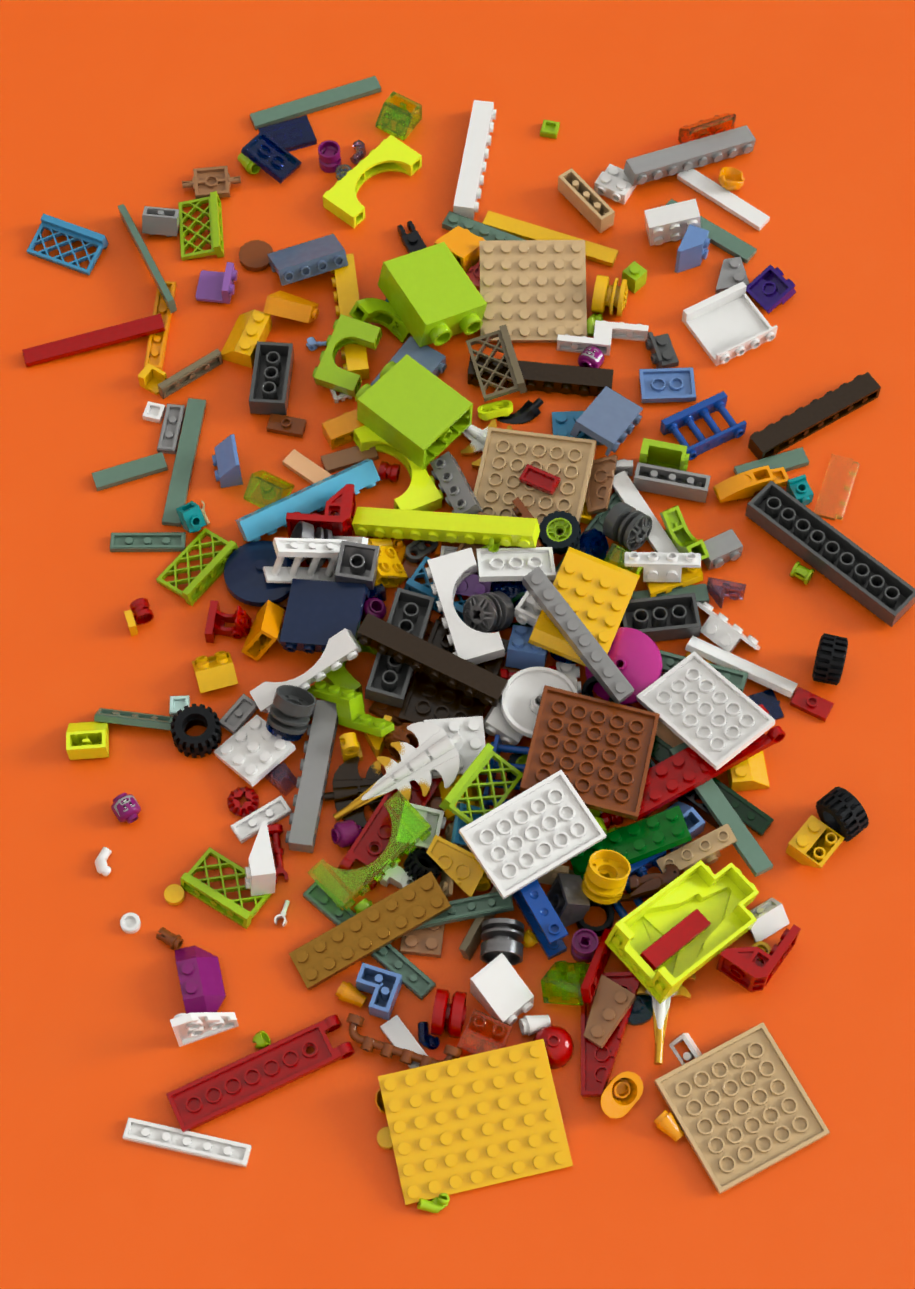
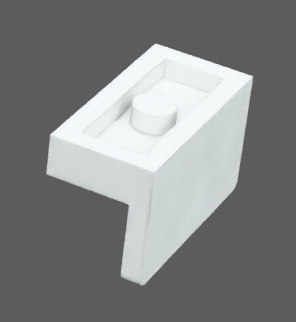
M772 897L750 910L757 919L750 929L755 942L763 941L790 923L782 903Z

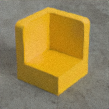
M149 363L138 375L140 386L156 395L159 394L158 384L167 379L164 371Z

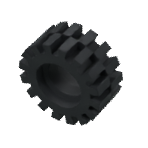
M419 847L412 849L403 864V867H405L404 871L408 872V877H413V881L429 872H432L435 879H437L442 871L427 855L425 848L421 850Z

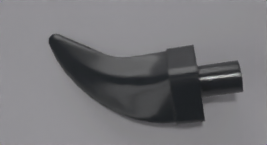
M540 398L534 403L528 400L516 413L507 417H498L497 420L507 424L529 422L541 413L538 408L544 402Z

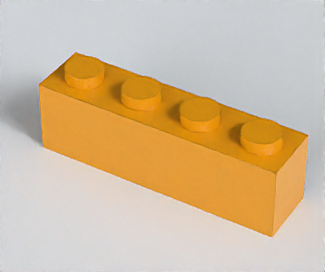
M357 409L345 412L341 416L328 419L322 423L323 434L332 450L354 441V429L364 426V424L357 420Z

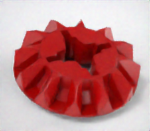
M247 786L237 787L236 790L231 791L227 798L228 808L237 816H247L257 810L259 797L254 789H250ZM245 795L248 802H244V805L241 807L239 800Z

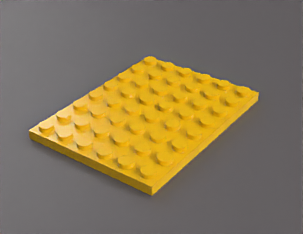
M544 1039L378 1076L405 1205L419 1202L420 1198L426 1200L438 1198L441 1193L451 1195L573 1166Z

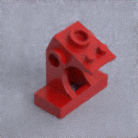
M210 601L204 633L206 643H214L215 635L231 636L235 639L248 636L252 627V619L245 610L237 605L235 614L220 612L219 602ZM225 622L235 623V626L225 627Z

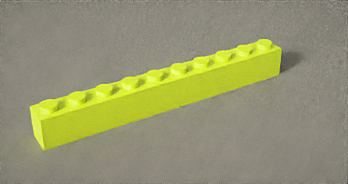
M357 507L352 521L355 535L361 537L369 536L487 545L489 539L494 538V544L500 542V546L536 548L540 533L537 518Z

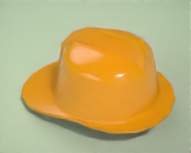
M625 1071L611 1079L608 1086L604 1089L600 1100L601 1108L605 1115L617 1119L630 1111L643 1093L644 1087L641 1078L634 1072Z

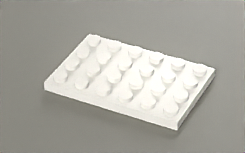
M695 651L636 696L637 701L648 711L660 714L659 721L716 771L775 725L773 717Z
M562 770L459 829V834L502 899L507 898L602 841L607 836Z

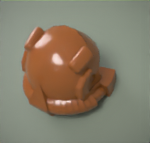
M403 723L400 726H396L393 732L388 733L384 737L385 748L388 749L397 761L401 760L398 751L390 745L391 742H406L415 748L419 743L415 734L407 729V726L413 723Z

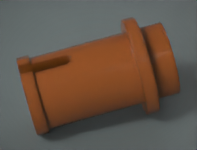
M164 927L158 931L161 935L157 934L156 938L168 944L170 949L178 950L181 948L184 940L180 935H175Z

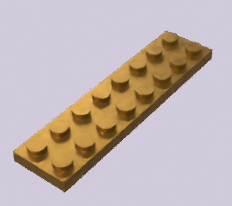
M429 872L289 953L306 987L310 990L452 907L433 873Z

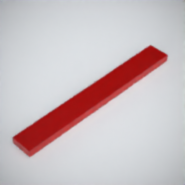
M160 313L23 349L22 351L26 367L160 333L165 331V327Z

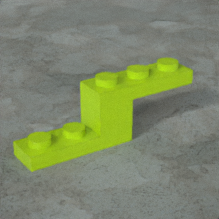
M326 681L315 682L307 690L316 698L336 703L339 725L381 738L395 730L393 722L365 714L363 694L360 692L326 683Z

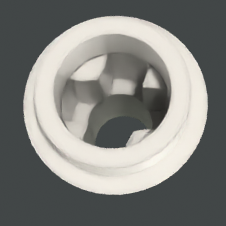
M548 1014L526 1015L519 1019V1028L522 1035H533L543 1027L551 1025Z

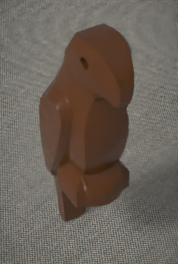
M674 864L665 865L666 871L663 874L650 873L641 877L636 875L629 876L631 893L622 895L618 902L652 897L680 876L678 867Z

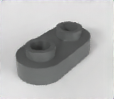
M413 541L405 549V558L411 563L421 561L425 556L430 555L437 549L438 541Z

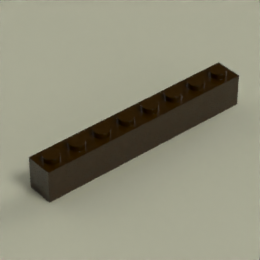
M470 356L468 384L479 386ZM479 357L476 363L483 366L487 359ZM491 361L487 368L494 370L498 364ZM518 361L528 391L598 396L606 386L612 389L614 371L612 369ZM501 366L498 372L505 375L509 368ZM484 371L481 378L488 380L491 373ZM495 375L492 382L499 385L503 378ZM506 380L502 387L509 388L513 387L514 384Z
M869 372L858 375L851 382L843 383L838 389L827 392L822 398L814 399L809 405L798 408L793 414L785 415L780 421L769 424L764 430L754 432L750 436L748 448L758 460L773 456L878 398L881 386Z
M369 613L357 631V640L363 646H370L382 655L387 654L398 663H405L417 672L422 671L433 680H440L452 689L457 688L468 697H475L487 706L497 707L502 693L507 686L508 680Z

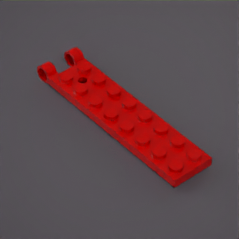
M762 704L758 705V706H760L764 711H766V712L769 714V712H768L767 709L764 707V705H762ZM780 726L771 728L766 735H761L717 771L690 747L649 768L637 820L773 744L779 743L786 734Z
M432 778V786L426 797L422 795L420 785L414 780L411 781L412 795L409 803L426 807L443 779ZM398 789L385 794L337 869L347 875L355 861L369 868L372 871L366 878L363 886L371 891L377 885L381 874L402 844L396 842L405 803ZM375 845L379 848V850L377 852H373L371 850V847Z
M329 1016L312 1026L167 1093V1098L182 1132L195 1129L333 1062L352 1056L355 1051L351 1042H345L333 1049L326 1035V1032H333L342 1026L338 1016ZM312 1047L314 1049V1052L312 1054H308L306 1052V1049Z

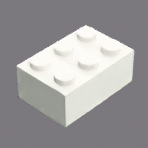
M696 198L644 210L645 229L650 246L682 239L689 224L701 228V216Z

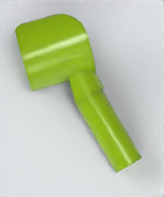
M490 538L489 543L482 548H488L493 553L498 552L500 542L494 544V538Z

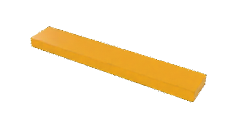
M165 281L172 297L175 298L176 282ZM157 287L153 315L161 313L165 331L149 335L144 367L149 363L163 370L172 313Z

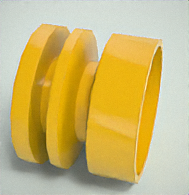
M597 275L591 312L603 314L605 307L609 306L610 315H613L614 307H616L617 316H622L628 297L627 279L622 280L621 286H618L619 278H615L613 285H609V276Z
M602 849L595 851L590 856L581 884L582 891L586 897L599 904L610 905L617 903L622 898L631 871L629 861L622 854L613 850Z

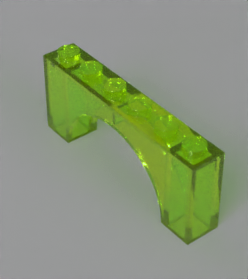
M399 791L383 804L391 817L392 832L387 847L375 861L358 869L344 870L333 867L322 859L307 872L341 911L350 909L355 904L354 900L359 895L364 896L371 889L369 886L374 881L377 883L381 881L386 875L385 871L390 867L392 869L401 862L400 858L405 853L407 855L412 853L416 848V843L420 840L422 842L431 835V825Z

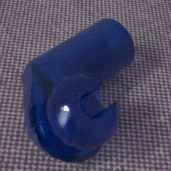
M419 1022V1042L430 1050L436 1049L440 1044L439 1038L428 1033L427 1022Z

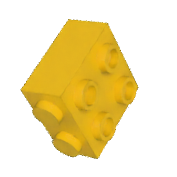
M380 546L374 587L397 588L408 576L395 549L389 546Z

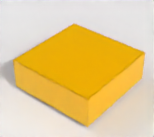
M124 611L131 636L138 635L132 611Z

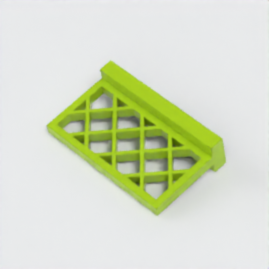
M217 191L210 192L209 197L178 202L182 261L215 254L218 258L224 257L222 207ZM209 203L205 210L199 208L202 204ZM185 207H192L188 213L183 211ZM196 211H199L201 214L197 218L192 217ZM204 216H207L209 220L205 224L202 223L201 220ZM188 219L193 221L189 227L184 225ZM197 224L202 226L198 232L192 230ZM207 229L210 233L205 238L201 234ZM190 232L194 236L188 241L185 237ZM197 238H200L203 241L198 246L194 245L193 243ZM207 243L211 245L209 250L202 249ZM190 246L194 248L192 253H185Z
M204 528L158 576L156 581L184 598L186 603L192 606L224 572L227 559L238 549L237 543L232 540L227 541ZM206 535L211 537V542L202 543V539ZM215 546H225L222 550L215 551ZM212 547V552L202 554V548ZM199 549V555L189 556L192 550ZM213 557L210 563L203 564V559ZM200 559V565L190 567V561ZM187 562L186 568L177 569L180 563ZM192 571H201L197 576L191 577ZM187 573L188 578L178 580V574ZM174 575V581L166 582L164 580L167 576ZM188 583V586L183 591L178 589V585Z
M489 743L486 744L439 805L444 811L446 809L450 810L467 824L473 822V814H481L483 816L500 806L523 776L522 772L494 752V747ZM491 758L499 763L498 769H490L489 760ZM505 772H511L517 778L514 781H506ZM487 773L489 782L480 783L478 775ZM491 773H501L502 782H493ZM494 786H503L504 795H495ZM476 787L478 797H469L467 789ZM480 787H490L491 796H482ZM483 800H492L494 808L485 809ZM470 801H479L481 810H471ZM457 802H466L467 811H460L455 807V804Z
M210 847L188 873L185 872L180 878L181 887L186 892L245 929L249 927L252 918L273 894L241 898L240 891L248 890L245 885L239 886L238 878L246 877L245 869ZM211 855L217 859L218 864L206 865V860ZM230 867L234 870V874L223 875L222 868ZM219 869L220 876L209 877L207 870ZM198 871H205L206 878L197 879L193 875ZM224 880H236L235 887L225 888ZM221 881L222 888L213 889L210 887V882ZM238 891L239 899L231 900L227 898V892ZM254 901L255 907L251 912L243 908V903Z

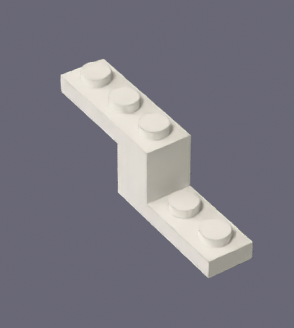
M595 320L594 338L558 334L557 351L582 353L586 347L593 346L599 348L603 355L610 356L612 338L645 341L648 338L649 325Z

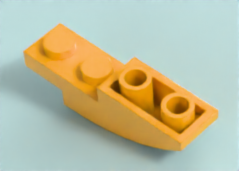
M769 465L732 476L715 485L713 490L721 503L753 497L755 492L761 491L771 480L780 487L787 486L789 477L784 467L770 469Z

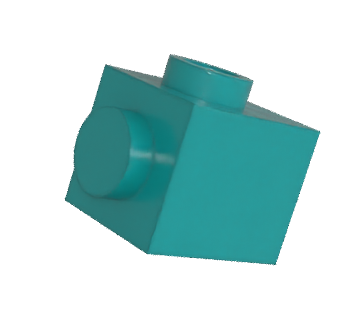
M191 501L176 508L183 528L189 533L197 532L206 525L200 507L195 502Z

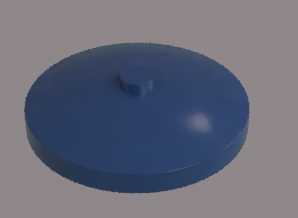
M254 541L244 544L236 549L227 559L224 567L225 584L230 594L238 601L250 606L262 607L267 600L277 604L289 597L292 583H267L263 567H273L277 558L272 541ZM285 557L281 567H291L294 560Z

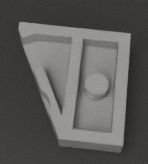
M741 256L724 259L716 286V294L740 282H744L746 286L749 285Z

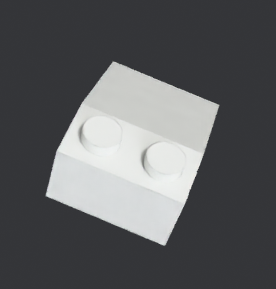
M262 821L248 859V867H245L246 889H250L251 896L275 893L276 870L267 821Z

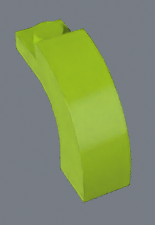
M364 298L357 301L349 313L354 319L366 323H379L385 326L402 343L407 341L411 335L391 304L387 301L377 298Z
M678 505L660 512L666 528L665 532L679 553H700L701 560L710 557L703 539H696L689 531Z

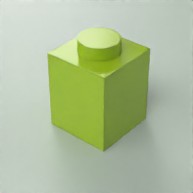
M635 261L622 271V280L627 279L628 289L634 294L646 284L647 270Z

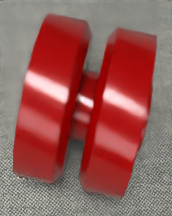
M437 989L432 1014L431 1034L441 1036L445 1032L446 1023H449V1037L461 1038L467 1011L466 992L456 991L453 994L452 1003H449V991Z

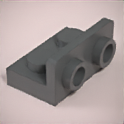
M648 332L645 344L647 350L651 351V361L656 365L657 369L678 366L679 361L668 333L653 336L652 332Z

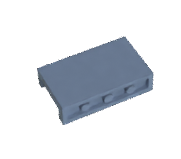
M334 234L267 254L271 270L278 273L282 286L348 265L345 249Z
M411 336L390 360L397 363L407 354L437 377L447 367L445 355L427 345L419 347ZM380 373L370 384L371 386L380 379Z
M606 386L576 420L570 435L577 438L581 432H584L607 446L608 449L605 455L609 456L612 451L614 453L617 451L620 443H623L627 435L631 434L635 425L639 424L642 419L640 414L643 408Z

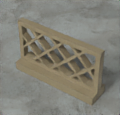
M506 324L499 326L500 330L466 341L484 401L520 391V394L527 392ZM499 337L496 346L489 343L491 339ZM479 343L482 344V347L477 351L472 349L471 345ZM486 346L493 349L490 356L483 353ZM497 351L504 353L501 360L494 358ZM479 357L487 359L483 366L476 363ZM491 361L498 364L494 370L487 368ZM501 366L509 368L505 375L498 372ZM484 371L491 373L488 380L481 378ZM495 375L503 378L499 385L492 382ZM506 380L514 384L513 387H502ZM488 386L496 388L494 393L486 395L485 391Z

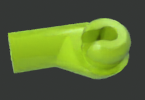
M594 313L587 319V336H594L595 320L602 321V314Z

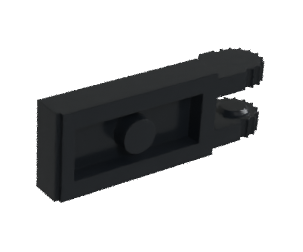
M412 221L407 222L409 234L405 233L402 225L397 226L401 240L408 253L427 248Z

